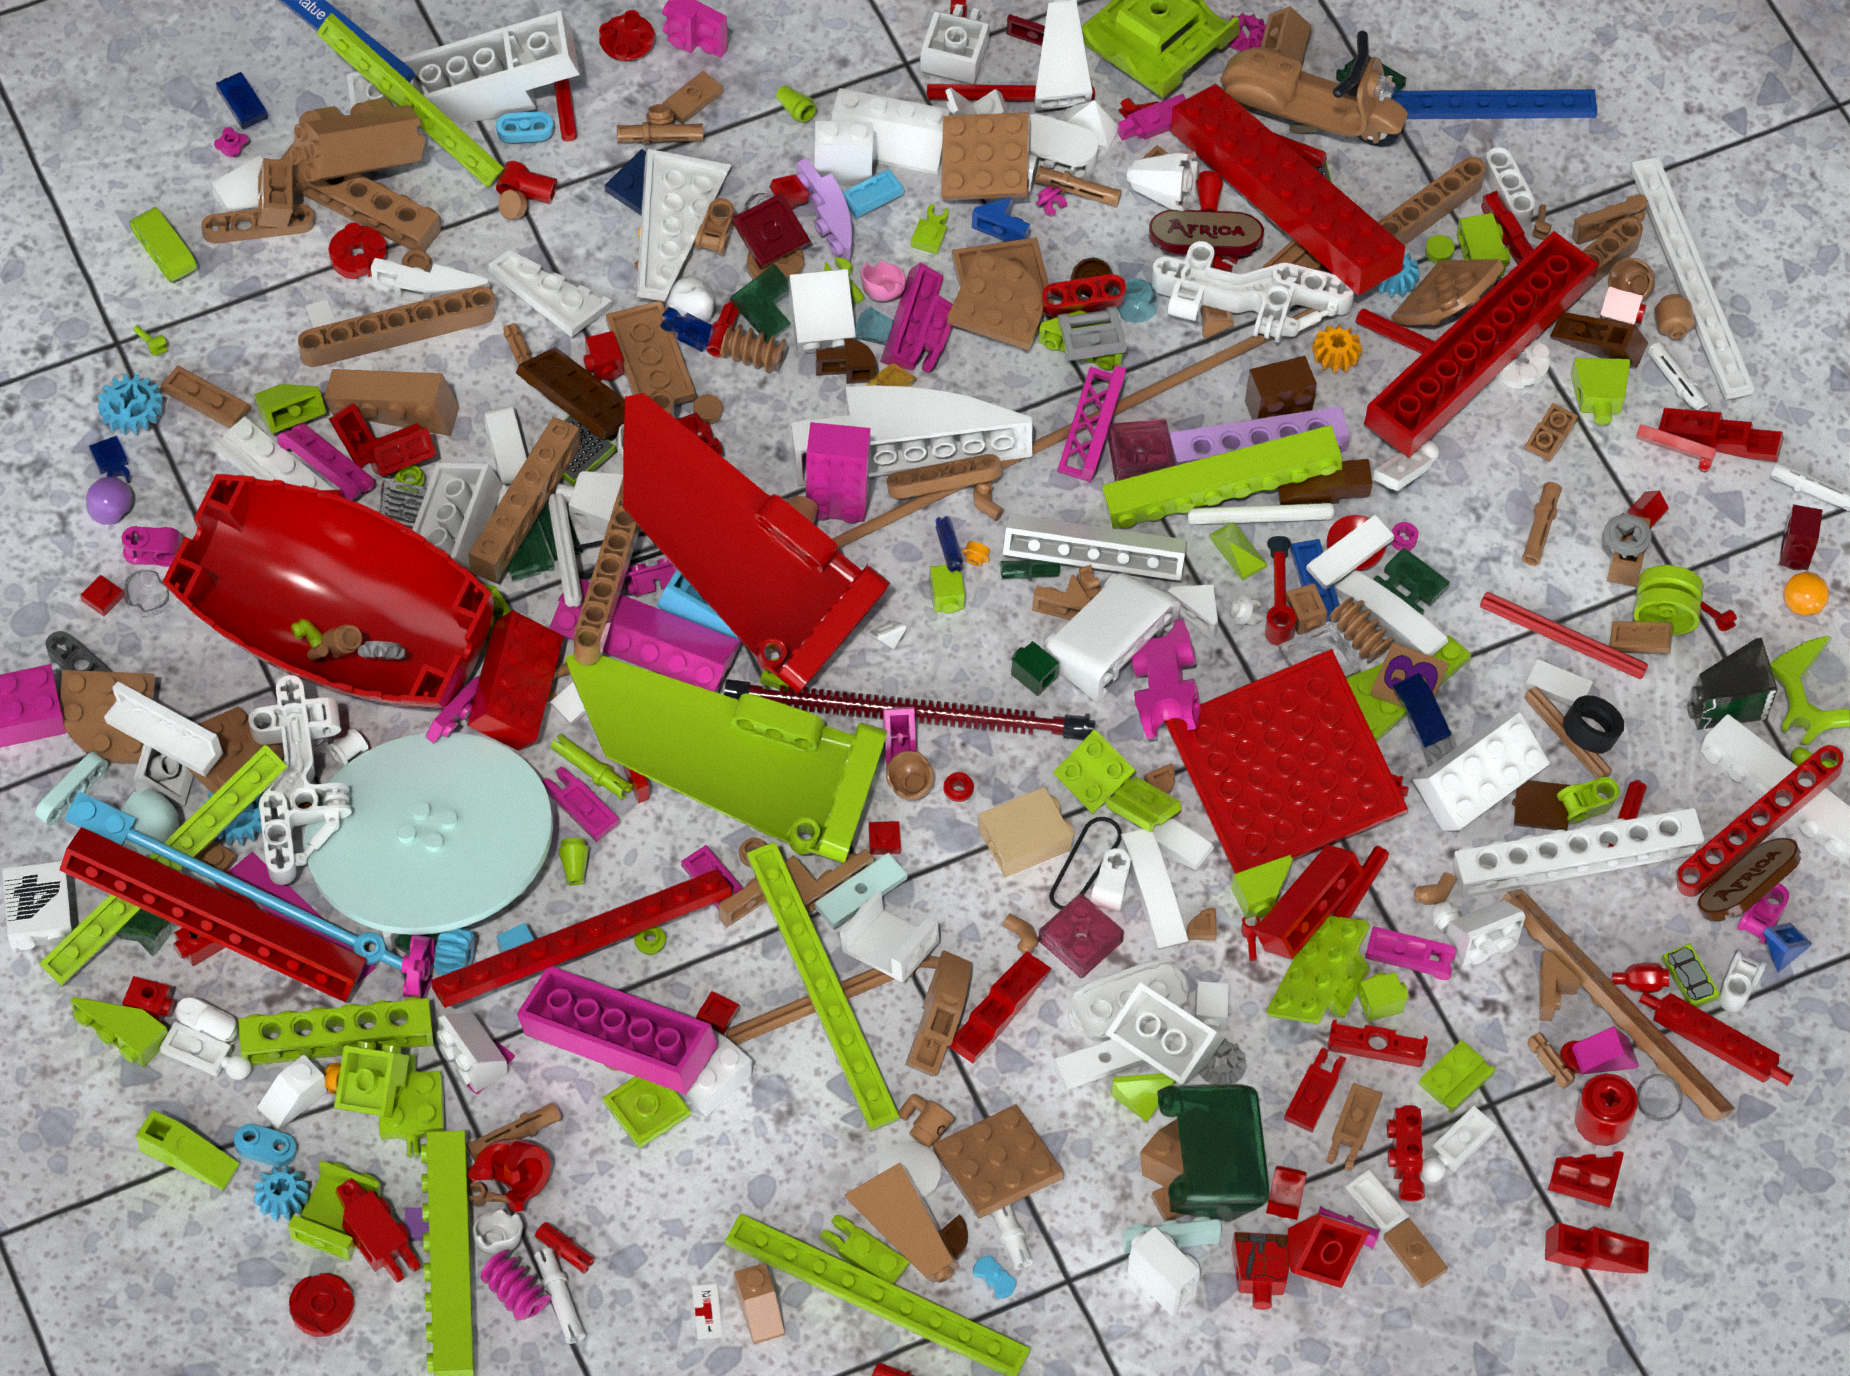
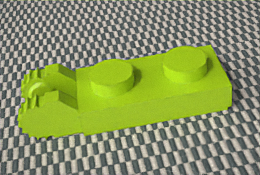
M838 1214L833 1217L831 1222L836 1229L849 1237L844 1243L837 1235L826 1229L819 1235L821 1241L839 1253L838 1256L853 1266L893 1285L898 1282L910 1266V1262L858 1226L855 1228L850 1221Z

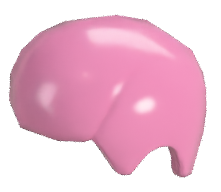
M881 260L874 267L866 263L860 271L863 290L873 300L888 301L894 299L905 289V274L897 265L887 264Z

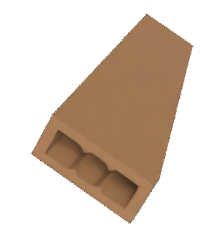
M899 1162L844 1194L847 1200L932 1283L936 1281L942 1283L950 1279L955 1274L954 1270L960 1268L912 1176L902 1163Z

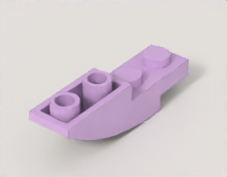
M807 158L798 161L797 177L810 193V203L816 211V221H814L816 231L821 237L825 236L829 242L830 250L835 257L839 256L850 262L852 248L851 218L839 184L832 174L821 178Z

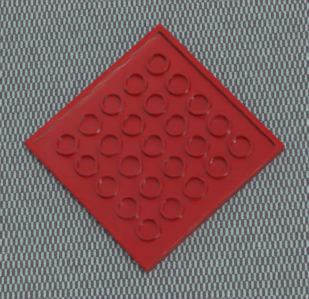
M1329 649L1200 704L1201 713L1196 729L1188 730L1186 722L1179 718L1164 721L1234 874L1291 855L1293 861L1324 848L1327 844L1332 845L1408 812V807L1333 649Z

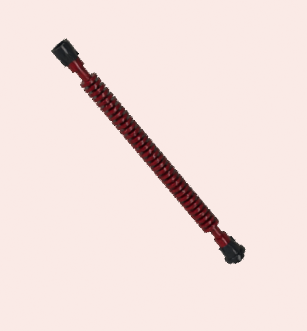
M726 679L724 689L725 696L737 700L740 699L742 694H754L775 702L785 703L788 706L794 704V708L799 709V705H802L803 711H806L807 706H809V712L813 713L815 707H817V713H822L824 707L825 714H830V709L833 708V715H837L838 709H841L842 716H845L846 710H849L848 716L853 717L854 711H856V717H861L863 711L864 718H869V713L872 712V719H876L877 713H880V719L883 720V709L914 707L915 723L916 717H919L920 724H923L924 718H927V724L931 725L932 719H935L934 725H939V721L942 720V726H947V721L950 720V727H955V721H958L959 728H962L963 722H966V728L970 729L971 723H974L973 729H978L979 724H982L981 730H986V725L989 724V731H994V725H997V732L1002 731V726H1005V732L1009 733L1010 727H1013V733H1017L1018 728H1021L1020 734H1025V729L1028 728V735H1033V729L1051 731V734L1063 735V738L1083 741L1095 729V720H1089L1090 713H1085V716L1065 714V717L1053 716V719L1035 717V711H1031L1030 716H1027V710H1023L1022 716H1020L1019 709H1015L1014 715H1011L1012 708H1007V714H1003L1004 708L999 707V713H996V707H991V712H988V706H984L983 712H981L980 705H976L975 711H972L973 704H968L967 710H964L965 704L960 703V709H957V703H952V708H949V702H945L943 708L941 707V701H937L936 707H933V700H929L928 706H925L926 700L921 699V704L918 705V699L913 698V704H910V698H905L904 704L902 703V697H898L897 703H894V696H890L889 702H886L887 696L882 695V699L879 701V695L874 694L873 700H871V694H866V700L863 699V693H859L858 699H855V692H851L850 698H847V691H843L842 697H840V691L835 690V694L832 696V690H827V695H824V689H819V695H816L817 689L812 688L811 694H809L808 687H804L803 693L800 692L798 694L793 692V689L789 686L788 690L785 691V685H780V691L763 689V686L750 685V682Z

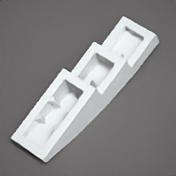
M1357 570L1335 587L1337 596L1344 600L1350 597H1354V603L1364 600L1365 603L1360 609L1361 612L1371 609L1372 613L1368 620L1371 621L1378 618L1380 621L1377 625L1387 629L1384 636L1387 638L1394 637V641L1404 647L1432 657L1448 643V638L1424 616L1394 593Z
M1145 829L1121 834L1124 849L1131 859L1130 871L1136 894L1140 896L1146 922H1149L1156 950L1187 943L1188 938L1178 903L1153 831L1148 832Z

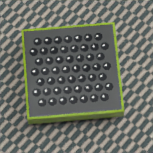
M569 415L563 421L580 428L581 447L562 478L575 487L579 473L582 471L593 472L616 452V445L607 438L602 440L595 436L589 429Z

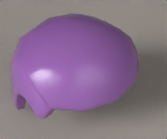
M102 477L88 489L86 495L87 512L92 520L102 525L117 524L120 518L130 511L132 492L122 480L116 477Z

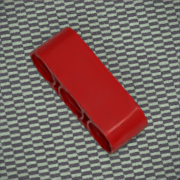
M1109 274L1049 284L1042 292L1043 311L1048 316L1057 317L1059 314H1069L1079 310L1094 312L1106 310V307L1116 306L1117 308L1125 300V281L1119 275ZM1109 287H1115L1120 293L1111 296L1105 290ZM1086 291L1091 297L1087 300H1081L1076 295L1079 292ZM1058 296L1063 301L1060 304L1054 305L1048 302V298Z

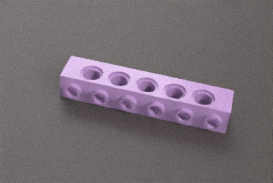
M1338 406L1170 432L1167 450L1173 467L1233 451L1226 448L1237 450L1256 445L1255 443H1264L1332 425L1340 452L1347 451L1350 435L1342 407Z

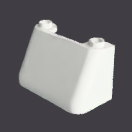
M1126 573L1113 574L1105 582L1104 588L1058 633L1053 632L1044 642L1045 651L1060 662V674L1096 703H1099L1108 694L1104 686L1111 679L1115 681L1118 678L1119 669L1154 635L1159 637L1163 631L1168 634L1172 630L1174 620L1179 617L1180 602L1169 593Z

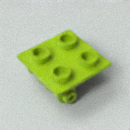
M1094 729L1052 773L1094 814L1106 802L1105 798L1107 796L1111 797L1117 789L1132 780L1131 776L1136 770Z

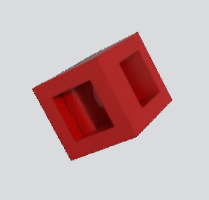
M183 927L174 932L176 942L173 943L177 954L181 959L187 958L192 966L199 964L225 948Z

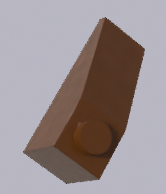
M1563 312L1558 317L1550 335L1553 340L1599 358L1630 359V366L1638 367L1648 345V341L1636 325Z

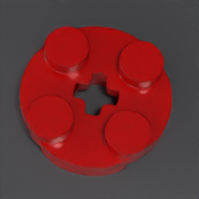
M356 222L347 224L344 229L338 231L329 243L328 252L333 269L339 275L348 279H359V276L367 274L368 277H371V265L374 259L387 260L385 238L375 229L361 226ZM363 249L364 254L358 253L354 256L352 255V250Z

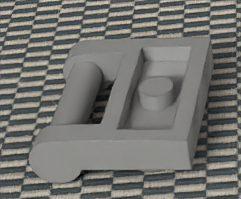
M1116 306L1106 307L1105 311L1071 316L1065 313L1057 316L1068 361L1126 352V342ZM1108 322V324L1071 329V327Z

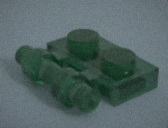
M1404 547L1385 565L1384 573L1390 577L1386 581L1379 575L1373 579L1401 598L1421 615L1424 614L1425 610L1417 605V603L1422 600L1430 607L1450 585V581ZM1402 585L1411 593L1405 596L1396 588Z

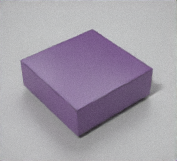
M405 1208L404 1227L409 1233V1241H423V1233L429 1232V1222L423 1223L422 1208Z

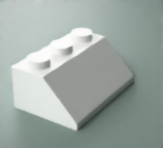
M1139 982L1105 1034L1182 1086L1208 1064L1225 1038L1142 982Z

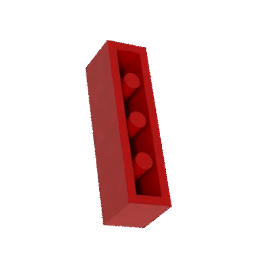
M1328 844L1321 850L1254 929L1266 952L1291 960L1298 954L1364 876L1365 873L1354 852Z

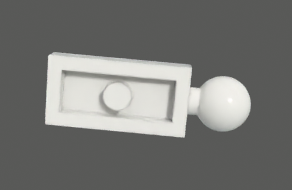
M1428 440L1410 458L1401 452L1374 470L1373 480L1384 484L1389 489L1400 490L1431 468V464L1439 457L1438 445Z
M174 1022L160 1046L162 1054L218 1077L222 1068H225L228 1076L234 1080L246 1078L251 1071V1063L247 1058L241 1055L229 1057L232 1052L231 1045L177 1022Z
M1473 1106L1431 1147L1430 1152L1436 1157H1428L1423 1160L1421 1171L1423 1179L1428 1182L1439 1181L1445 1174V1166H1448L1455 1172L1496 1132L1497 1125Z

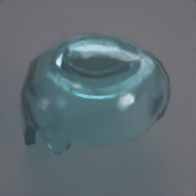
M1142 278L1126 279L1125 300L1123 304L1117 307L1121 318L1133 323L1148 321L1155 316L1158 308V297L1154 286ZM1117 288L1114 290L1113 296L1118 295L1120 293V291Z

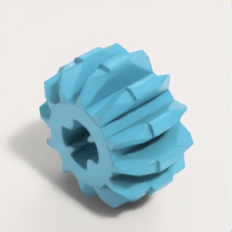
M1410 252L1405 254L1402 271L1375 286L1379 287V293L1388 292L1390 298L1397 293L1403 298L1406 295V291L1412 292L1420 276L1417 260H1411Z
M462 927L440 933L434 954V968L437 975L442 976L471 965L475 950V938L472 930Z
M286 1165L282 1172H278V1168L273 1166L271 1175L262 1172L260 1175L262 1182H256L254 1185V1190L257 1193L254 1196V1201L257 1206H260L261 1213L263 1215L271 1213L274 1221L283 1214L284 1218L289 1221L291 1218L290 1212L292 1211L301 1214V1204H307L308 1195L306 1194L308 1184L302 1181V1174L299 1171L291 1174V1169L288 1165Z

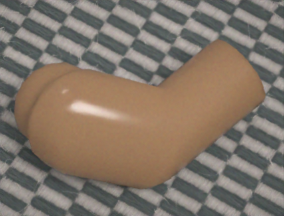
M1444 872L1438 884L1418 886L1414 891V898L1417 902H1422L1425 905L1445 902L1457 879L1453 874Z
M1009 913L1003 923V927L1019 936L1021 939L1017 944L1019 951L1023 953L1027 951L1031 954L1034 946L1037 947L1039 942L1034 927Z

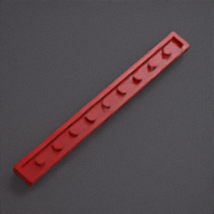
M715 869L432 979V989L444 1008L731 897V887L719 870Z

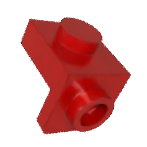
M1276 1166L1266 1210L1267 1214L1276 1215L1281 1218L1298 1219L1307 1176L1305 1171Z

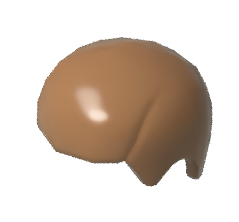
M1625 257L1617 261L1611 268L1608 283L1609 287L1643 296V301L1649 297L1655 288V274L1644 261L1638 258Z
M905 750L894 755L887 764L886 780L890 788L900 798L908 801L917 800L926 796L932 788L934 771L931 764L921 753Z

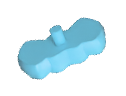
M984 1256L976 1261L973 1267L974 1277L985 1279L987 1286L994 1288L995 1298L1004 1299L1012 1295L1016 1288V1279L1010 1277L1007 1271L1002 1270L1000 1264L995 1262L993 1256Z

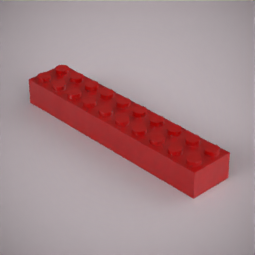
M1216 83L1172 107L1170 132L1192 151H1195L1203 161L1218 172L1358 296L1402 271L1406 246Z
M1553 231L1368 404L1364 425L1406 457L1410 458L1594 284L1599 263Z

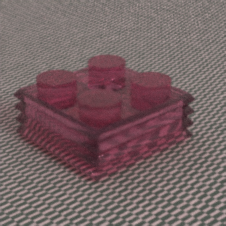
M1166 419L1109 424L1107 437L1115 482L1175 466Z
M1080 893L1039 929L1038 940L1079 978H1083L1123 942L1124 930L1085 895ZM1077 933H1083V934H1086L1087 937H1085V936H1083V935L1077 937L1076 934H1077Z

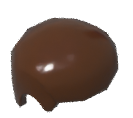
M1095 257L1086 258L1073 267L1070 280L1113 274L1110 265L1104 260ZM1114 287L1107 288L1105 292L1110 295ZM1086 291L1077 294L1079 298L1084 300L1091 297Z

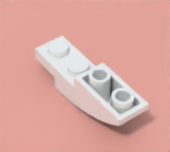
M375 258L371 265L373 283L395 289L396 300L407 303H414L477 286L490 288L488 278H484L477 273L470 274L459 271L451 266L434 264L429 273L418 267L411 268L397 264L392 260Z

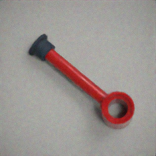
M1274 536L1267 541L1274 564V606L1267 612L1265 637L1273 645L1284 646L1293 640L1297 621L1296 612L1286 605L1285 558L1288 557L1291 540L1285 536Z

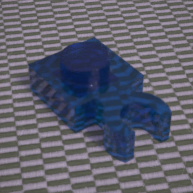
M668 307L664 311L662 316L665 319L660 324V327L668 332H677V340L703 352L708 346L712 325L688 312L682 317L672 307Z
M117 435L89 445L90 453L100 475L107 473V477L122 476L127 484L131 483L130 472L125 467L128 465V460Z

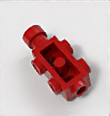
M1414 1105L1395 1108L1393 1119L1387 1120V1138H1393V1148L1388 1149V1167H1393L1394 1179H1402V1182L1399 1183V1198L1409 1202L1420 1201L1425 1198V1184L1421 1181L1423 1167L1421 1108Z

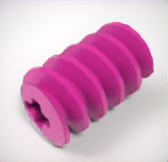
M506 1249L494 1255L486 1263L480 1277L484 1283L489 1284L491 1292L497 1293L498 1300L505 1302V1308L513 1311V1316L516 1320H526L540 1312L549 1303L551 1296L550 1294H545L539 1297L543 1286L538 1284L531 1288L535 1277L530 1275L523 1279L522 1277L525 1275L527 1268L521 1266L514 1269L519 1259L512 1257L506 1260L511 1251Z

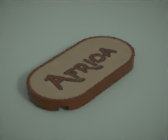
M1776 838L1766 841L1751 850L1701 894L1698 900V907L1704 918L1710 921L1726 920V915L1733 914L1735 917L1749 910L1798 866L1801 860L1799 855L1801 851L1797 842L1790 838Z

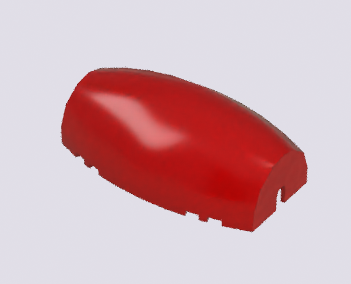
M232 474L215 475L193 519L197 525L195 536L192 540L184 537L162 581L168 590L191 612L224 638L257 659L289 675L299 677V679L332 691L366 700L403 706L433 708L446 707L460 693L477 663L493 617L494 599L492 593L465 567L463 568L445 551L440 550L427 541L425 537L402 523L365 505L330 492L302 485V487L292 485L282 480L273 479V481L256 479L254 476ZM299 619H308L323 636L329 629L342 625H353L361 632L362 642L360 645H364L366 641L399 643L401 648L407 649V657L398 661L363 658L358 654L357 648L354 652L341 658L335 659L325 656L321 659L310 660L307 657V652L311 649L307 638L305 636L300 639L295 638L291 626L293 623L299 622Z

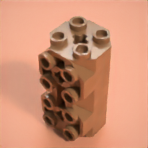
M387 98L357 103L351 108L350 115H344L335 106L307 111L301 115L299 124L294 127V148L290 150L291 161L294 165H298V169L308 182L411 165L422 160L425 145L424 135H418L417 127L421 126L420 118L409 105L395 107Z

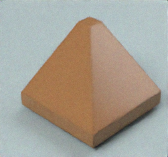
M1209 306L1201 308L1202 335L1204 338L1213 336L1233 326L1234 321L1231 312Z

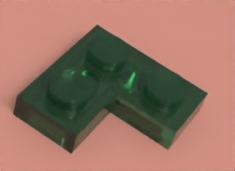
M775 264L734 293L730 298L733 305L759 334L761 331L765 333L764 340L768 342L772 335L777 337L789 328L791 324L774 304L775 301L789 292L788 279Z

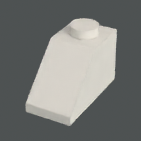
M302 1055L277 1076L258 1105V1111L279 1131L327 1093V1088L324 1086L326 1083L325 1076L305 1055Z

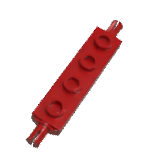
M1644 991L1639 1003L1655 1010L1653 1021L1763 1083L1773 1077L1788 1087L1792 1081L1794 1074L1778 1067L1780 1054L1672 993L1663 997L1662 1000L1647 991Z

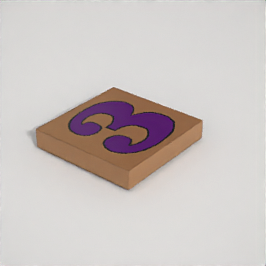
M1392 642L1370 695L1428 716L1448 670L1449 663Z

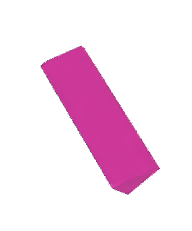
M921 262L910 269L906 286L902 292L880 360L883 364L911 371L915 369L917 361L913 364L907 361L909 350L914 344L913 339L929 297L933 293L939 294L944 278L943 275Z

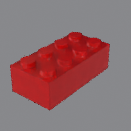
M514 610L495 621L467 726L517 751L536 741L564 636Z

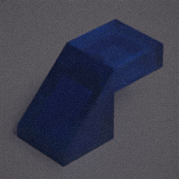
M1420 673L1392 685L1394 694L1408 714L1412 731L1424 748L1451 736V731L1435 696Z

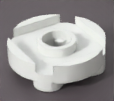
M1535 339L1517 356V358H1524L1528 364L1522 363L1517 365L1515 364L1516 359H1514L1496 376L1502 383L1513 388H1525V385L1534 384L1535 386L1539 384L1548 373L1550 365L1549 348Z

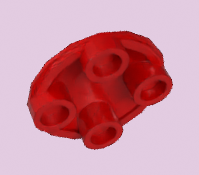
M628 10L624 14L602 24L599 28V43L602 50L609 57L620 61H632L644 56L650 51L655 42V31L651 23L641 17L635 10Z

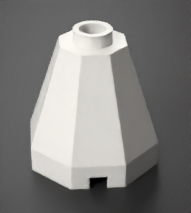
M1183 150L1135 160L1133 165L1128 167L1127 181L1131 183L1133 190L1172 210L1185 211L1190 209L1192 202H1187L1189 194L1195 196V180L1198 179L1199 170L1198 161H1192V158L1197 157L1196 152Z

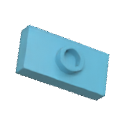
M887 169L842 193L849 211L856 219L904 195V187L891 170Z

